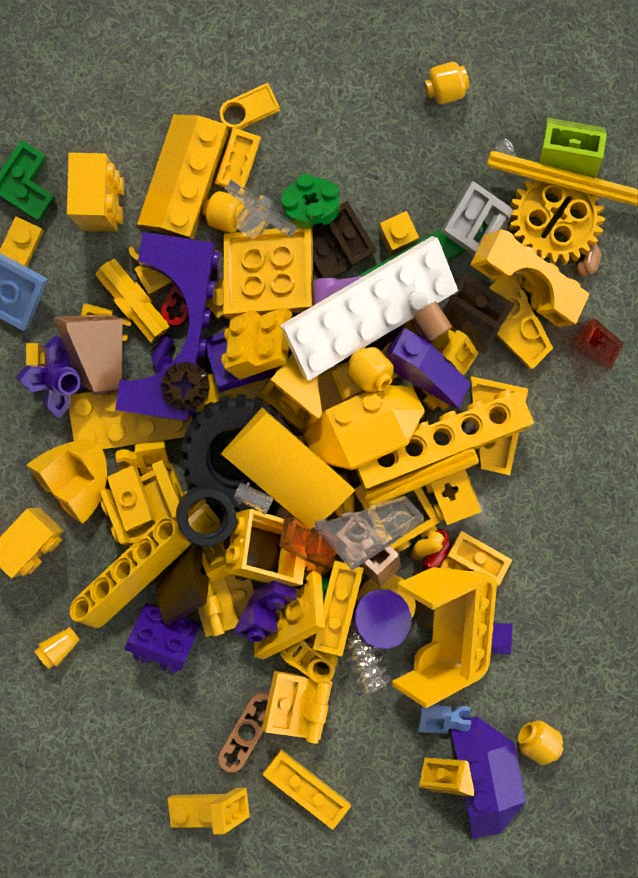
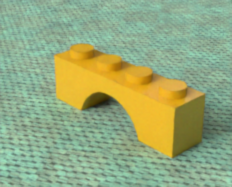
M500 229L485 234L470 264L492 281L508 277L514 272L526 277L534 287L537 295V313L557 327L576 324L589 296V293L582 289L577 281L564 276L559 272L557 266L545 262L537 256L535 250L515 240L514 235L506 230Z

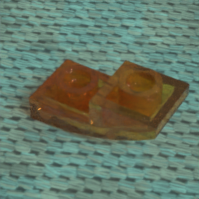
M295 517L284 518L279 546L307 562L327 569L333 568L334 556L337 552V540L321 528L310 530Z

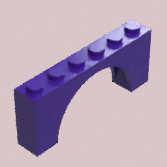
M142 232L138 262L141 267L163 274L178 287L188 306L189 330L181 352L164 370L140 380L119 381L116 411L189 422L190 416L196 415L197 407L191 410H180L171 406L162 395L161 381L165 371L175 363L188 361L198 365L199 357H204L206 340L202 339L203 328H209L211 311L206 310L208 298L213 299L215 281H210L212 269H218L220 252H215L214 243ZM185 373L182 382L172 383V385L181 389L182 399H185L188 389L194 388V384L189 383L188 373Z

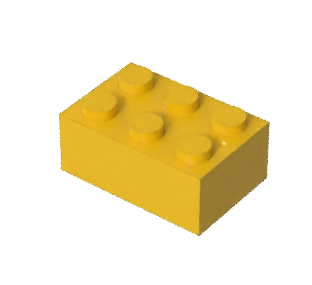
M69 153L67 215L82 231L118 232V224H123L124 218L123 207L119 206V195H124V178L120 177L115 164L110 161L106 154Z

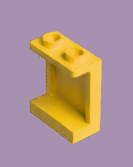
M160 460L152 464V471L140 476L155 521L134 531L126 532L124 530L112 491L106 488L100 491L103 498L101 501L102 509L107 516H110L113 527H111L112 535L121 545L131 547L157 521L164 517L177 521L176 508L184 492L172 464Z

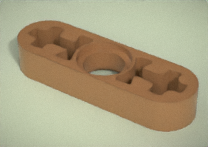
M258 692L251 697L219 754V764L225 771H239L244 766L263 733V723L259 725L255 719L246 717V715L249 713L253 717L257 709L254 702H261L263 699L268 701L269 693ZM266 710L261 712L258 717L259 721H264ZM251 724L256 730L255 736L249 740L243 739L239 735L240 726ZM235 739L238 744L248 747V749L245 751L241 747L237 755L240 762L234 761L230 765L227 763L228 757L224 754L226 752L229 754L233 752L236 743L231 741Z

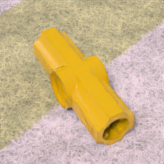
M115 258L106 262L95 273L100 282L113 295L117 306L129 320L132 319L151 343L158 340L161 335H164L171 328L160 312L151 304L153 301L137 282L134 283Z

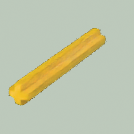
M468 449L368 490L364 493L367 504L374 507L477 465L479 463L478 456L474 449Z

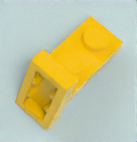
M412 320L405 323L400 332L406 328L416 334L411 325ZM448 330L429 342L463 376L479 354L468 336L459 330L455 333Z
M235 788L227 794L172 795L168 797L171 828L212 827L213 834H226L250 817L247 788Z

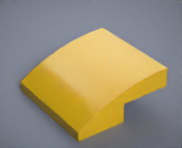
M460 531L439 568L473 569L475 572H484L495 578L497 586H499L512 559Z

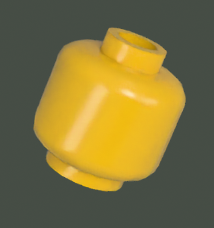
M454 61L432 67L429 70V80L424 81L428 97H434L440 105L464 98L466 89L470 88L465 67H459Z
M218 191L210 199H207L203 206V215L206 216L209 227L234 233L239 228H243L248 219V206L245 205L243 198L237 195Z
M363 347L351 356L348 372L350 377L365 392L370 393L377 390L380 392L391 384L394 367L392 362L379 349Z
M540 720L532 723L529 722L519 732L518 742L520 751L540 765H547L558 760L562 755V735L547 723Z

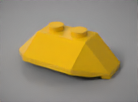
M389 385L383 391L364 392L325 410L319 419L305 432L304 437L309 449L325 463L353 470L408 445L425 411L413 386Z

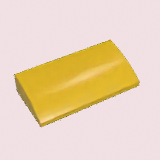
M263 407L221 453L310 530L332 514L355 491L343 477Z

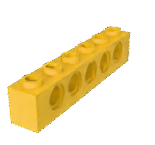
M510 389L496 394L494 396L495 400L484 404L483 400L474 402L466 407L468 411L456 414V411L448 412L439 417V422L431 425L428 424V421L418 424L409 443H416L420 446L421 454L419 456H410L404 446L389 453L394 460V464L391 467H382L376 459L355 469L364 492L468 449L476 450L530 429L534 421L521 390L514 393ZM492 411L500 412L504 422L501 424L493 423L489 418V413ZM463 422L473 423L476 427V433L473 435L464 433L461 424ZM438 432L445 433L448 436L449 443L444 446L435 443L433 435Z

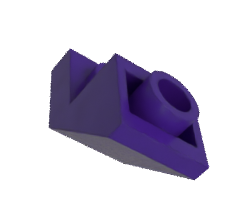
M272 581L255 590L235 627V634L247 638L250 642H261L265 640V637L276 633V610L283 609L285 605L297 600L296 588Z

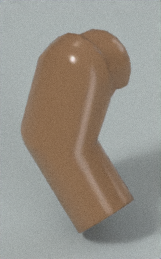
M597 243L595 246L588 244L590 248L589 253L585 255L583 262L577 264V270L583 277L589 274L593 275L598 271L602 253Z

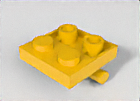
M234 574L214 583H211L209 579L207 603L198 608L206 637L211 635L218 636L236 627L250 597L255 591L251 579L237 580Z
M274 671L262 730L266 733L307 738V742L317 744L318 740L321 739L323 725L326 722L332 681L330 680L328 683L319 681L316 683L305 675Z

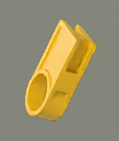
M265 83L223 103L220 108V118L222 123L227 124L228 130L232 131L233 128L242 130L255 122L279 112L280 107L269 84ZM230 106L243 108L246 113L244 120L236 125L227 123L224 120V113Z

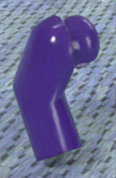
M163 335L160 336L151 358L157 373L173 362L169 353L174 340Z

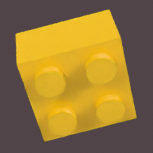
M40 507L27 508L0 537V568L11 578L20 575L24 577L28 573L32 574L43 562L39 558L48 551L50 553L54 551L63 541L60 536L64 530Z

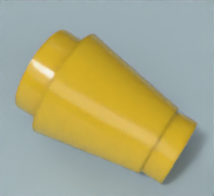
M68 627L66 630L39 643L40 647L35 650V653L48 669L54 665L57 667L80 639Z

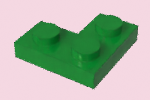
M20 140L0 170V196L41 222L56 198L32 181L48 158L28 143Z

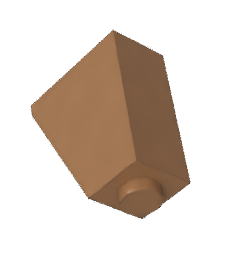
M111 314L54 317V324L74 369L79 373L81 385L92 390V393L95 395H109L110 390H118L119 381L122 380L123 319Z

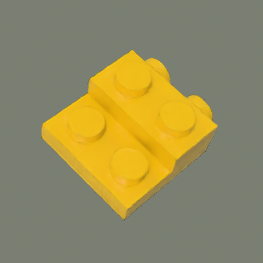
M282 307L260 315L255 310H251L230 318V326L224 332L225 339L228 342L227 352L223 353L221 357L224 368L238 379H243L287 364L289 345L280 325L292 318V312L286 307Z

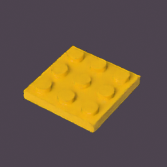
M286 227L224 233L223 314L226 319L251 310H255L260 315L286 307L292 313H300L314 306L312 229Z

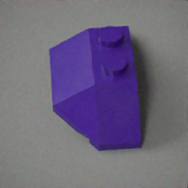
M479 717L466 718L463 720H471L469 731L450 729L456 760H463L469 763L474 796L463 795L471 838L475 839L500 834L526 800L514 742Z

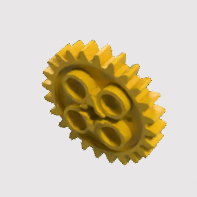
M534 179L533 184L526 180L523 184L524 190L518 189L515 194L517 199H512L510 204L515 209L510 219L515 221L510 223L509 229L517 230L514 234L515 240L522 239V245L535 250L543 260L546 257H550V263L553 265L558 258L561 259L563 265H566L569 261V256L576 262L580 258V252L587 255L590 251L588 244L595 246L598 242L595 236H600L603 232L599 225L604 223L605 218L598 216V214L602 213L604 206L595 205L600 197ZM548 193L556 195L558 202H549L545 195ZM570 197L571 202L561 217L557 220L547 237L542 238L541 234L549 225L552 217L558 212L565 199ZM573 209L580 211L583 215V218H574L571 215L570 210ZM538 217L543 225L535 226L530 222L529 218ZM554 233L564 234L567 242L557 241Z

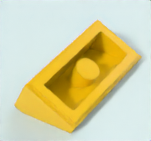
M425 757L419 787L437 793L474 796V788L467 761Z

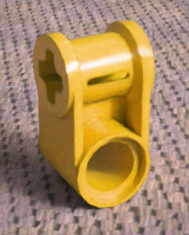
M314 635L280 651L281 657L289 665L297 668L316 683L319 681L328 683L332 679L338 664L337 655L313 649ZM317 662H324L329 668L322 669L317 665Z

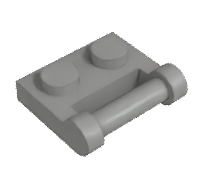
M472 181L466 187L440 233L467 250L474 258L484 235L500 230L504 221L509 220L513 209ZM491 209L495 215L478 243L473 238Z

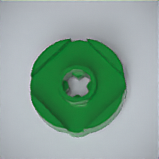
M310 174L298 176L296 182L290 184L282 194L281 204L285 218L290 224L303 229H312L313 224L321 222L323 226L329 224L340 212L338 186L326 179L313 177ZM314 200V201L317 202V203H310L309 205H306V202H307V201Z

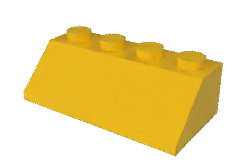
M173 114L137 225L173 237L194 240L203 213V206L208 198L229 135L227 124L199 115Z

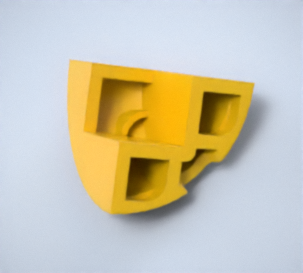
M91 440L69 442L41 454L26 465L46 492H51L59 501L61 507L81 524L91 516L102 498L100 491L105 489L107 480V463L100 443Z

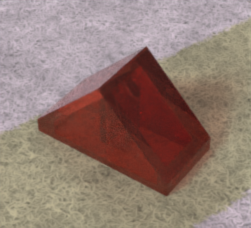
M591 318L583 323L570 348L611 369L624 343L597 319Z

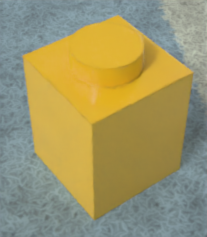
M407 211L379 224L378 231L390 256L418 242L419 236Z

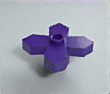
M54 336L44 346L45 366L27 365L16 376V379L30 392L44 390L43 406L51 414L59 418L71 406L70 395L74 394L79 388L86 387L81 385L79 373L74 369L73 364H70L71 360L61 337Z

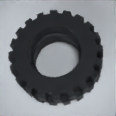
M237 394L236 398H229L228 395L220 397V400L215 403L211 401L206 404L201 412H197L192 418L182 441L180 462L181 468H184L185 471L184 478L187 485L191 484L193 488L213 486L223 491L233 503L234 509H239V512L252 507L260 510L265 507L267 501L274 502L275 499L249 477L232 478L219 472L211 461L210 449L218 434L231 428H244L262 407L290 431L288 422L284 416L281 417L278 414V410L274 406L264 404L263 400L257 397L253 400L246 398V395ZM205 498L208 506L212 508L215 505L221 506L217 501Z

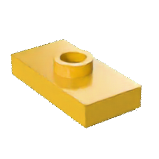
M236 128L232 129L215 185L241 194L244 193L261 142V136Z
M130 466L107 477L126 532L134 531L155 521L136 466Z

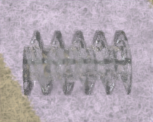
M357 631L348 633L346 640L349 643L345 645L344 651H352L353 653L346 661L356 662V666L350 670V673L360 674V677L354 681V685L364 686L357 693L358 696H362L384 688L392 679L390 675L382 674L388 669L387 664L378 663L384 658L383 652H374L377 649L364 644L359 639L360 636L357 634Z

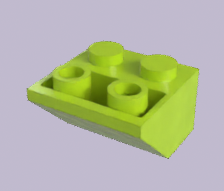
M547 118L539 163L597 178L604 156L607 136L605 127Z

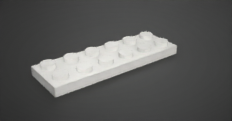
M432 236L281 324L280 328L303 377L309 381L351 356L360 348L366 347L414 318L413 315L435 301L439 303L457 292L458 289L438 238Z

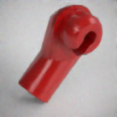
M443 529L435 531L443 535V547L439 552L431 554L422 563V567L425 570L433 567L438 568L450 551L448 534Z

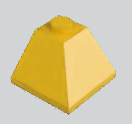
M292 354L288 358L287 364L282 365L258 397L269 406H274L278 410V414L282 417L284 416L289 423L304 434L322 415L317 376L309 381L303 377Z

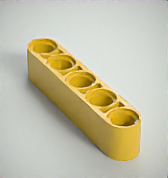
M168 517L157 521L84 589L70 605L69 614L72 620L93 628L102 627L181 555L191 542L181 533L177 521Z

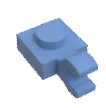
M438 704L428 708L421 706L418 732L448 734L449 729L469 731L471 720H463L461 717L469 718L470 707L459 706L451 712V706H440Z

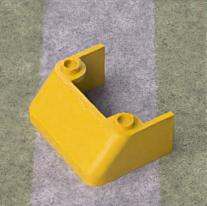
M433 567L397 583V589L430 609H434L432 642L417 650L414 657L413 671L392 681L393 687L424 708H428L480 680L486 674L490 665L497 582L495 578L484 572Z

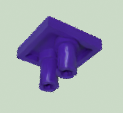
M145 604L127 640L125 650L133 653L132 656L136 661L142 656V663L153 660L159 662L161 669L164 671L169 666V673H175L178 670L182 671L198 633L200 623L182 617L167 625L163 623L159 608Z

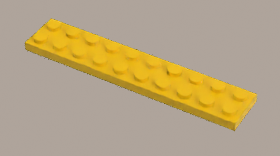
M349 362L332 366L317 375L322 413L333 406L362 394L359 393L342 399L331 374L332 371L348 365ZM282 366L275 368L276 373ZM207 374L210 384L209 393L205 401L197 407L196 413L201 412L204 406L211 401L215 403L220 400V397L228 395L229 398H236L237 394L246 395V398L253 400L255 397L259 398L258 396L272 377L219 393L214 374ZM110 390L109 395H95L92 392L70 395L71 406L69 407L73 440L96 441L100 443L103 450L158 440L165 441L184 438L187 427L194 417L190 416L189 422L118 412L115 410L118 390ZM231 428L225 431L239 430L243 428Z

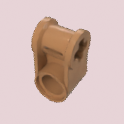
M436 301L413 315L414 318L411 321L416 334L428 342H431L452 328V325Z

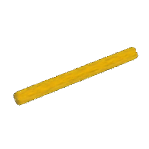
M491 151L487 159V166L489 168L638 207V189L495 151Z

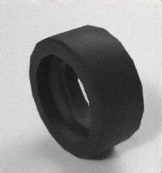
M199 486L190 489L181 497L176 508V520L181 533L189 542L198 546H214L222 543L230 536L235 526L236 512L233 503L223 491L213 486ZM203 498L217 501L222 506L224 512L221 526L211 533L195 531L188 521V511L191 505Z

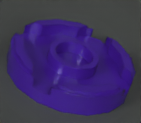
M377 589L368 592L357 601L353 610L352 624L354 630L360 636L359 639L364 644L373 649L386 650L398 646L407 638L411 629L412 615L408 604L399 594L391 590Z

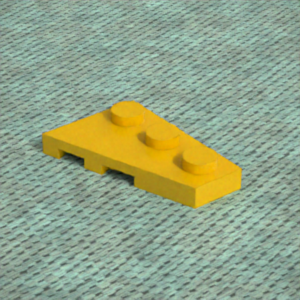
M514 272L508 277L497 279L489 287L515 304L497 337L532 370L553 347L538 317L535 316L528 303V298L524 290L521 289Z

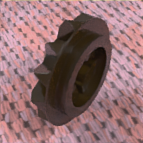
M188 361L175 363L165 371L161 381L163 397L171 406L180 410H191L200 406L207 398L210 389L209 379L205 371L199 365ZM185 373H188L189 383L198 386V388L188 389L185 399H182L181 389L172 385V383L182 382Z

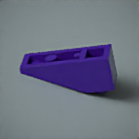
M404 328L392 341L385 355L392 362L394 373L451 407L459 409L471 383L431 343Z

